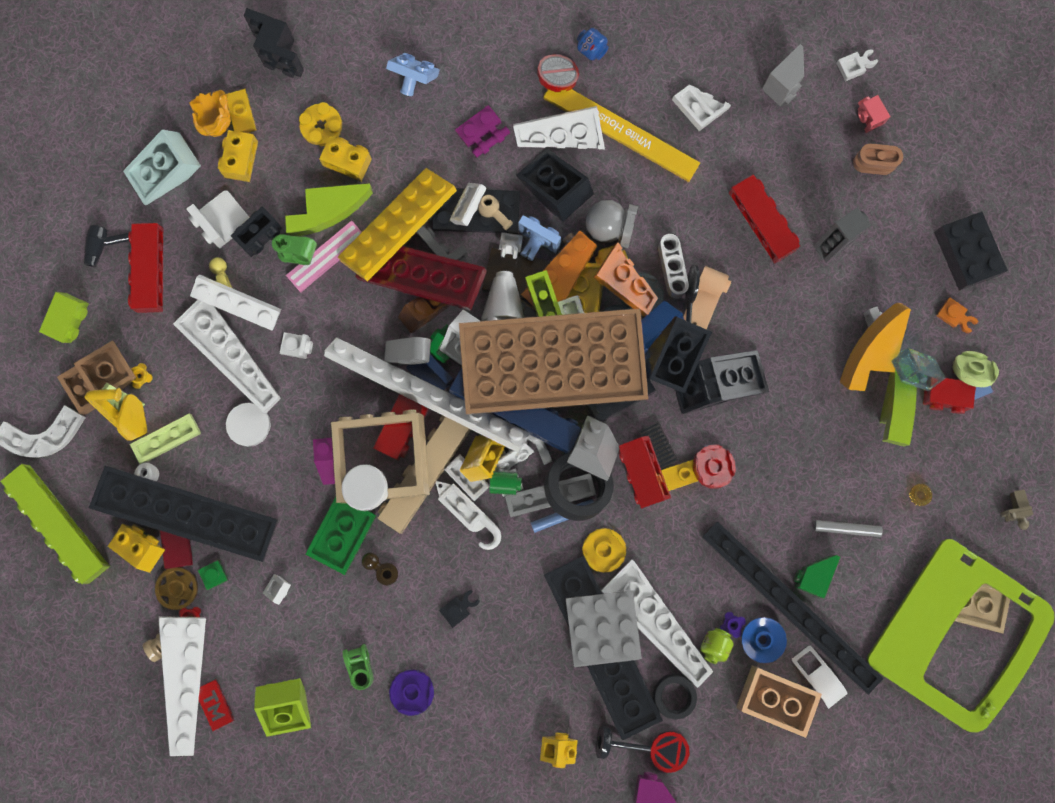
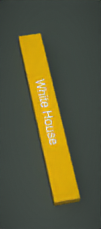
M572 89L569 91L561 90V92L548 90L544 95V100L565 112L597 106L602 133L687 182H690L700 165V162Z

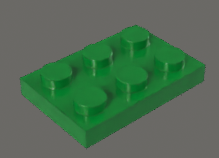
M335 497L305 555L346 575L377 515L370 511L357 510L347 503H336Z

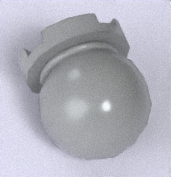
M601 200L588 210L586 228L593 239L601 243H612L618 240L619 242L621 241V247L628 249L638 206L629 204V208L624 210L619 203L613 200Z

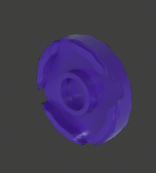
M415 669L405 670L398 674L391 683L389 689L390 701L400 713L408 716L418 715L431 705L434 697V685L430 677L424 672Z

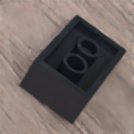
M548 148L516 175L530 192L552 214L562 221H565L594 195L589 178Z
M674 316L645 353L646 378L685 393L712 332Z

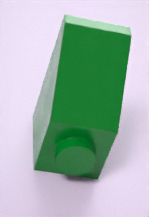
M830 555L803 566L802 570L798 569L794 577V582H796L795 588L825 599L840 556Z

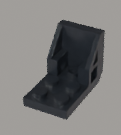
M758 350L700 360L685 393L677 390L675 392L681 414H686L730 400L765 394L769 392Z

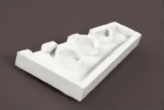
M597 106L513 124L518 147L605 149Z

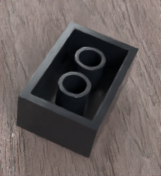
M982 211L943 225L934 232L959 291L998 277L1008 271Z

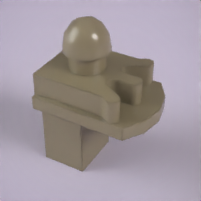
M1025 490L1014 491L1010 494L1013 509L1004 511L1000 515L1005 517L1006 522L1017 520L1018 527L1026 530L1029 527L1027 518L1034 515L1032 506L1029 505Z

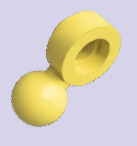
M219 257L213 258L209 263V268L212 273L216 274L215 281L232 288L229 278L225 273L227 269L225 260Z

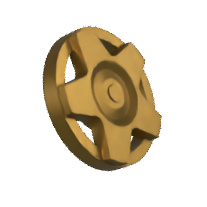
M179 567L164 571L158 577L155 584L157 600L162 606L171 610H178L189 606L195 600L198 592V583L195 576L189 570ZM175 571H180L185 574L179 577ZM166 576V584L160 586L163 578ZM191 582L193 583V590L189 587ZM162 596L169 598V604L163 600ZM182 599L188 600L186 603L179 606Z

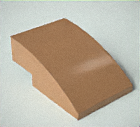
M113 340L75 362L73 368L57 377L77 411L83 416L95 409L85 399L86 392L102 390L106 382L116 388H120L122 391L136 378Z

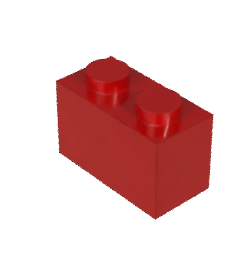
M931 376L926 378L923 404L930 405L929 409L932 410L950 408L952 413L965 414V411L974 409L976 387L968 385L962 380Z

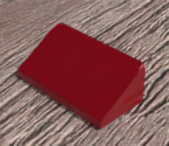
M160 531L162 548L165 549L163 552L164 568L171 569L193 565L190 540Z

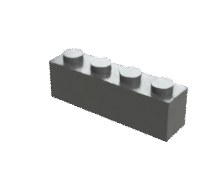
M857 207L835 222L816 242L814 247L826 263L847 249L871 226L868 216Z

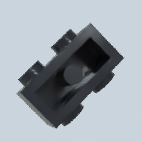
M262 206L248 220L236 228L230 236L252 257L262 252L264 245L269 240H273L278 236L282 227Z

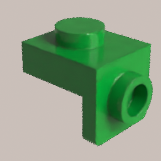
M448 324L442 329L437 328L430 338L433 340L430 346V354L436 360L443 363L450 359L449 356L440 351L449 327Z

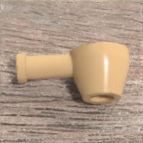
M485 195L481 198L478 204L479 213L484 217H494L507 230L513 222L508 220L499 211L498 200L492 195ZM486 201L492 202L489 206H486L484 203Z

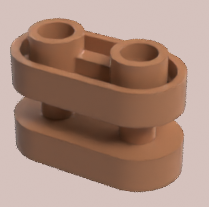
M866 144L854 157L853 166L861 173L888 175L901 164L903 153L896 146Z

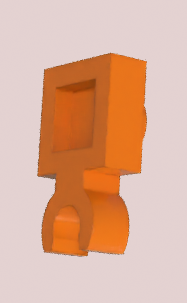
M950 297L936 315L953 328L959 324L962 331L968 334L972 330L968 328L967 322L969 321L974 325L979 322L973 316L967 317L965 313L968 309Z

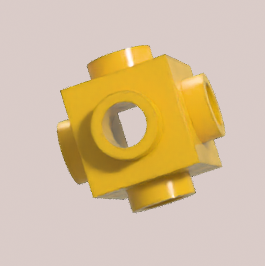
M555 733V736L542 737L540 761L551 763L556 768H565L566 764H575L577 740L568 738L569 734Z

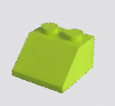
M300 678L256 687L254 710L266 737L311 728L306 692Z

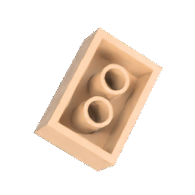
M752 665L736 708L746 714L806 738L822 694Z

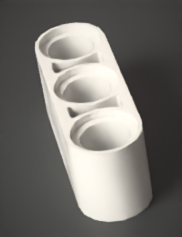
M666 234L660 241L658 251L667 292L672 298L678 299L685 295L689 283L680 241L676 235ZM665 242H670V243H672L673 246H674V249H672V250L666 249V248L664 247V243H665ZM668 263H676L678 270L673 271L669 269ZM679 283L683 290L680 292L675 291L672 284Z

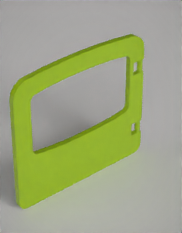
M944 539L868 654L867 663L875 671L962 729L969 732H980L986 729L1000 712L1026 674L1054 623V611L1047 601L955 540ZM963 554L973 559L970 566L960 560ZM988 584L1031 614L1032 619L1018 647L996 682L975 709L969 711L926 683L924 674L938 646L959 613L981 585ZM1022 593L1032 598L1028 605L1018 599Z

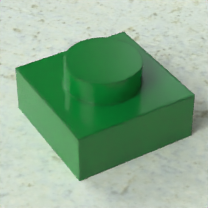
M220 560L198 570L206 590H210L229 580Z

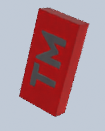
M215 679L201 686L199 689V702L212 731L235 721L217 680Z

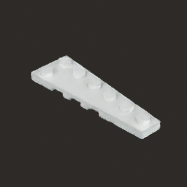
M197 300L173 323L264 414L281 399L215 306Z
M631 559L601 591L606 594L633 590L638 629L698 688L713 673L712 669L680 627L637 564Z
M159 616L169 755L193 756L206 618Z

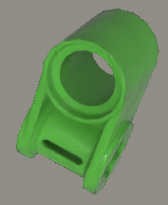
M282 234L272 240V248L278 252V258L282 262L300 265L311 264L317 246L313 239Z
M362 644L360 648L350 651L347 649L343 650V659L348 670L351 685L357 690H364L370 687L374 678L366 644ZM361 655V656L358 657V658H355V659L352 658V657H354V656ZM359 673H364L367 676V683L365 685L358 683L357 676Z

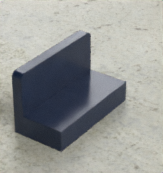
M431 355L429 356L428 363L406 366L413 376L442 390H445L454 382L453 378Z

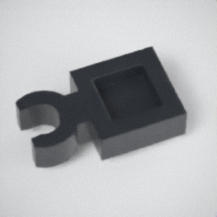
M472 590L465 593L462 601L456 596L439 610L452 628L470 615L467 610L468 607H475L480 603L479 599L473 603L468 600V596L473 593Z

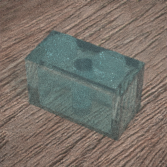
M907 348L891 361L901 381L906 384L929 391L945 379L936 359L916 350Z

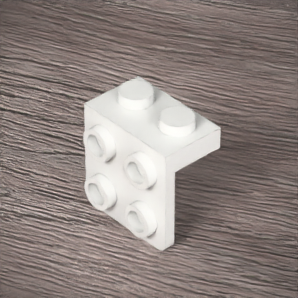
M228 191L220 193L200 210L194 204L187 208V211L191 214L188 217L196 228L200 226L204 230L202 236L209 244L214 242L219 248L232 239L230 235L234 233L236 228L250 218Z

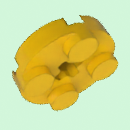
M328 103L314 104L308 107L299 117L300 131L306 141L311 144L325 146L329 136L333 138L340 136L342 119L338 111L329 106ZM319 120H321L322 122H327L324 124L325 128L322 130L320 127L315 128V126L318 125L317 122Z

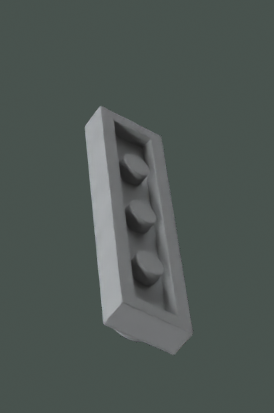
M591 474L559 481L560 492L569 502L596 495ZM544 486L516 493V495L505 496L510 518L551 507L546 499Z

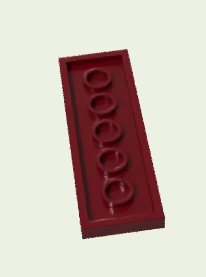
M402 246L368 281L358 274L355 277L363 282L471 311L487 270L482 266Z

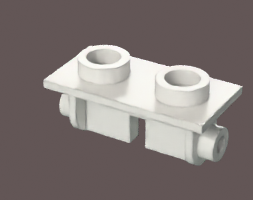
M526 441L519 453L509 448L507 453L505 450L502 451L503 454H501L500 461L496 464L497 468H495V471H509L518 462L526 460L534 450Z

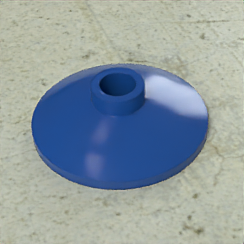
M766 617L756 618L746 625L742 633L743 649L756 662H774L782 656L786 649V633L783 627L773 619ZM762 635L767 639L764 644L759 642V637Z

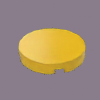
M607 528L597 529L591 532L584 540L582 552L589 567L602 573L612 572L624 562L626 544L621 535L616 531Z

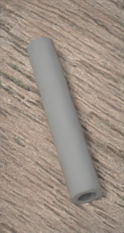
M821 520L814 521V531L882 537L883 533L882 526Z

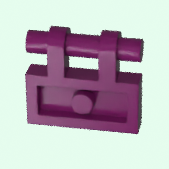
M489 105L455 129L457 135L468 148L474 143L477 145L472 150L476 158L481 154L485 155L488 153L492 146L496 143L500 144L505 140L504 137L510 134L506 126L501 130L496 128L501 124V120ZM489 132L493 135L485 142L481 140Z

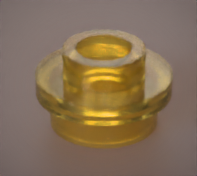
M917 484L911 488L909 496L915 505L925 506L932 500V491L925 484ZM919 491L924 493L923 499L917 497Z

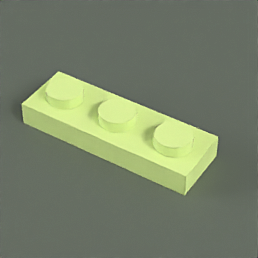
M189 413L131 443L130 446L139 464H142L200 435L201 432L192 414Z

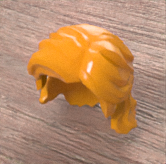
M223 90L214 91L212 95L211 92L206 95L199 93V96H196L195 99L189 102L194 112L192 113L194 126L201 135L221 136L230 125L229 100H227V94Z

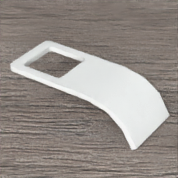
M812 646L806 647L792 658V662L812 687L822 694L821 698L828 709L848 694L842 683ZM811 651L821 663V666L810 675H807L797 661Z

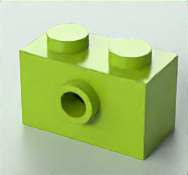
M55 292L39 332L61 343H72L78 337V328L81 321L87 315L89 303L68 293Z

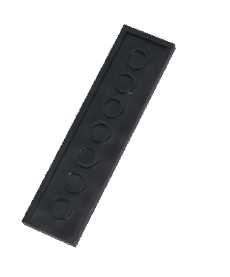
M104 466L89 505V509L260 562L265 560L278 519L109 466Z
M584 556L544 574L568 627L566 598L602 594ZM634 660L587 666L622 741L663 721Z

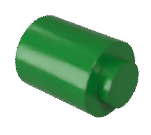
M493 471L492 478H490L489 493L516 495V491H521L522 478L517 477L518 473Z

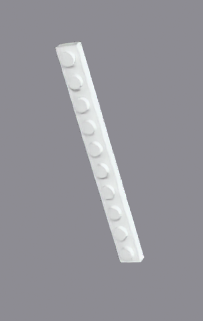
M337 337L325 349V357L517 453L521 451L529 438V432L490 413L466 415L464 400Z

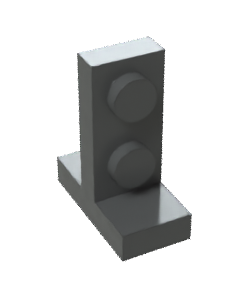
M422 226L416 232L417 236L432 254L458 261H463L468 257V253L462 245L450 255H447L450 252L442 242L440 244L434 239L436 235L429 227L425 228Z

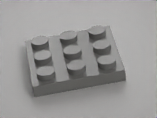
M633 590L566 598L574 667L642 659Z

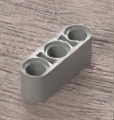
M411 337L386 341L384 361L389 364L398 363V366L428 363L431 339Z

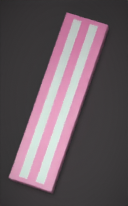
M350 221L314 252L310 265L299 264L286 276L301 293L339 261L338 256L362 233L353 221Z

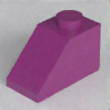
M332 438L313 439L314 463L323 485L335 484Z
M644 772V775H638L634 803L677 802L662 780L657 778V774Z

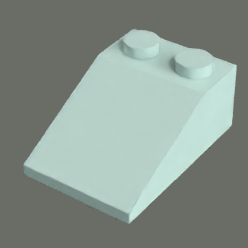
M161 130L123 172L143 204L148 205L188 180L201 165L179 132Z

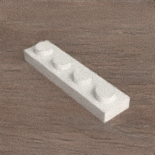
M202 275L196 277L190 295L193 298L272 331L281 312L280 308Z

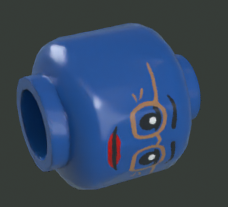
M590 28L587 31L583 30L577 37V41H579L577 50L591 61L595 59L600 60L609 48L607 46L608 39L595 28Z

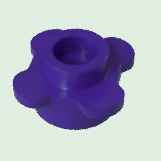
M732 612L725 613V619L720 629L732 634L734 638H739L742 626L746 624L745 618L736 617Z

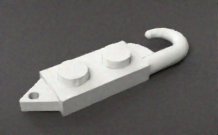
M436 481L439 494L438 500L470 531L478 532L486 527L493 534L494 540L492 543L484 544L479 542V546L486 550L497 547L501 541V531L498 526L454 483L450 485Z

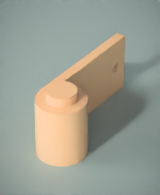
M707 266L704 267L700 276L698 294L692 305L691 323L707 329L722 292L727 293L732 281L728 280L729 275ZM687 309L683 316L684 320H686Z

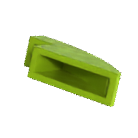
M370 183L305 189L307 214L285 216L286 233L289 236H306L320 232L346 219L373 194Z
M897 361L895 372H890L879 422L886 424L883 442L904 447L910 445L917 394L916 370L913 364Z

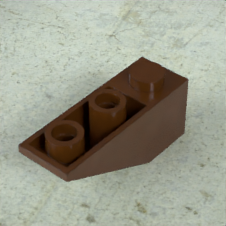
M417 297L405 304L398 318L408 331L413 333L451 305Z

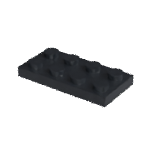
M456 188L457 191L433 214L432 229L435 231L518 234L520 191L485 190L483 196H494L499 202V211L508 220L513 222L507 230L494 217L482 216L478 209L473 214L468 226L451 222L450 218L465 190L464 188ZM486 201L484 204L486 206H489L492 204V202Z

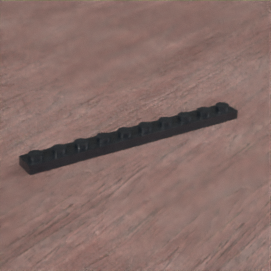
M718 521L701 537L862 691L869 695L884 679Z

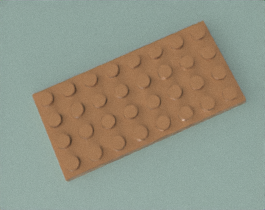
M640 309L459 323L466 415L648 400Z

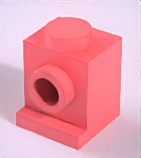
M878 95L871 99L869 96L858 102V117L862 123H866L867 127L864 129L866 133L885 124L890 118Z

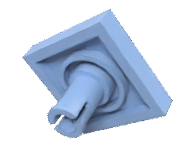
M407 53L388 60L386 67L390 71L405 76L400 92L407 96H413L416 81L427 84L436 79L440 69L434 67L433 63L417 61L413 55Z
M524 215L519 221V232L530 238V240L521 252V255L533 261L541 245L556 254L561 247V237L558 236L559 232L551 227L546 229L540 225L539 220L532 216L528 218Z

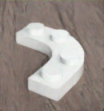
M64 405L53 424L46 431L36 435L27 434L10 423L3 421L0 426V446L14 454L25 457L39 458L52 455L63 449L72 440L86 417Z

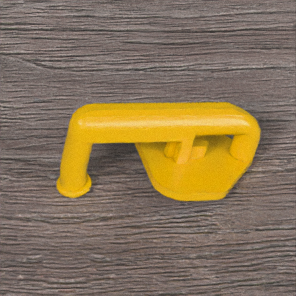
M120 388L86 392L85 399L112 423L127 441L134 440L147 433L143 404L135 395H126L120 411H118L107 400L120 401L122 395Z

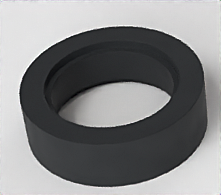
M570 453L564 454L555 461L546 475L544 483L546 499L551 508L566 519L573 521L591 519L605 508L612 497L614 489L612 474H610L608 481L594 475L599 486L596 501L584 506L575 505L566 500L559 489V476L561 472L568 468L576 467L567 462Z

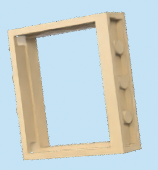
M405 410L402 415H395V412L381 413L382 417L373 418L372 414L360 415V419L352 420V417H340L339 421L331 422L336 503H346L342 495V482L346 475L343 429L412 422L417 486L389 488L387 490V499L430 495L424 415L416 413V410Z

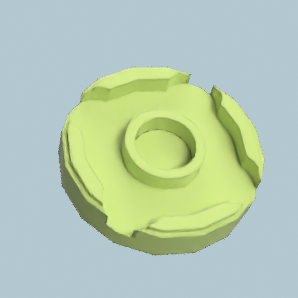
M976 351L962 352L953 362L955 375L963 382L975 387L991 386L999 375V369L994 361L991 363L987 360L988 357Z

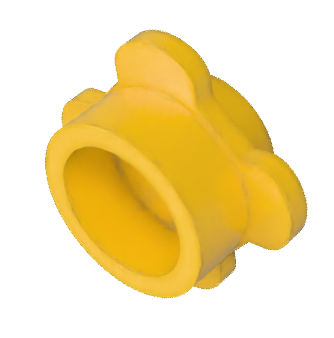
M143 363L131 368L136 376L132 381V386L136 389H140L144 383H150L153 379V376L146 370L147 366Z

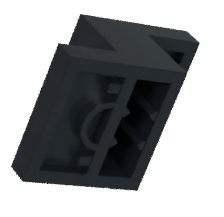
M246 8L243 16L253 36L256 37L253 47L263 66L270 70H275V68L282 70V73L288 77H301L304 69L297 54L290 51L294 38L287 23Z

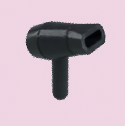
M90 225L85 240L84 264L90 267H97L104 246L129 242V233L107 237L106 228L100 225Z

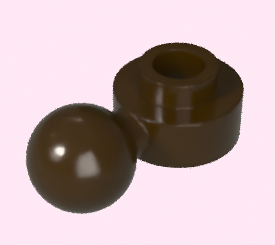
M372 552L366 553L362 557V566L367 570H375L376 578L380 584L388 586L396 582L398 570L394 564L388 562L379 563L378 556ZM389 570L392 575L390 578H384L383 572Z

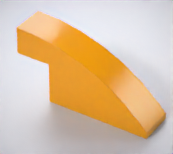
M895 303L868 327L848 358L840 380L842 385L849 390L865 391L870 370L895 372L911 311L910 308L901 303Z

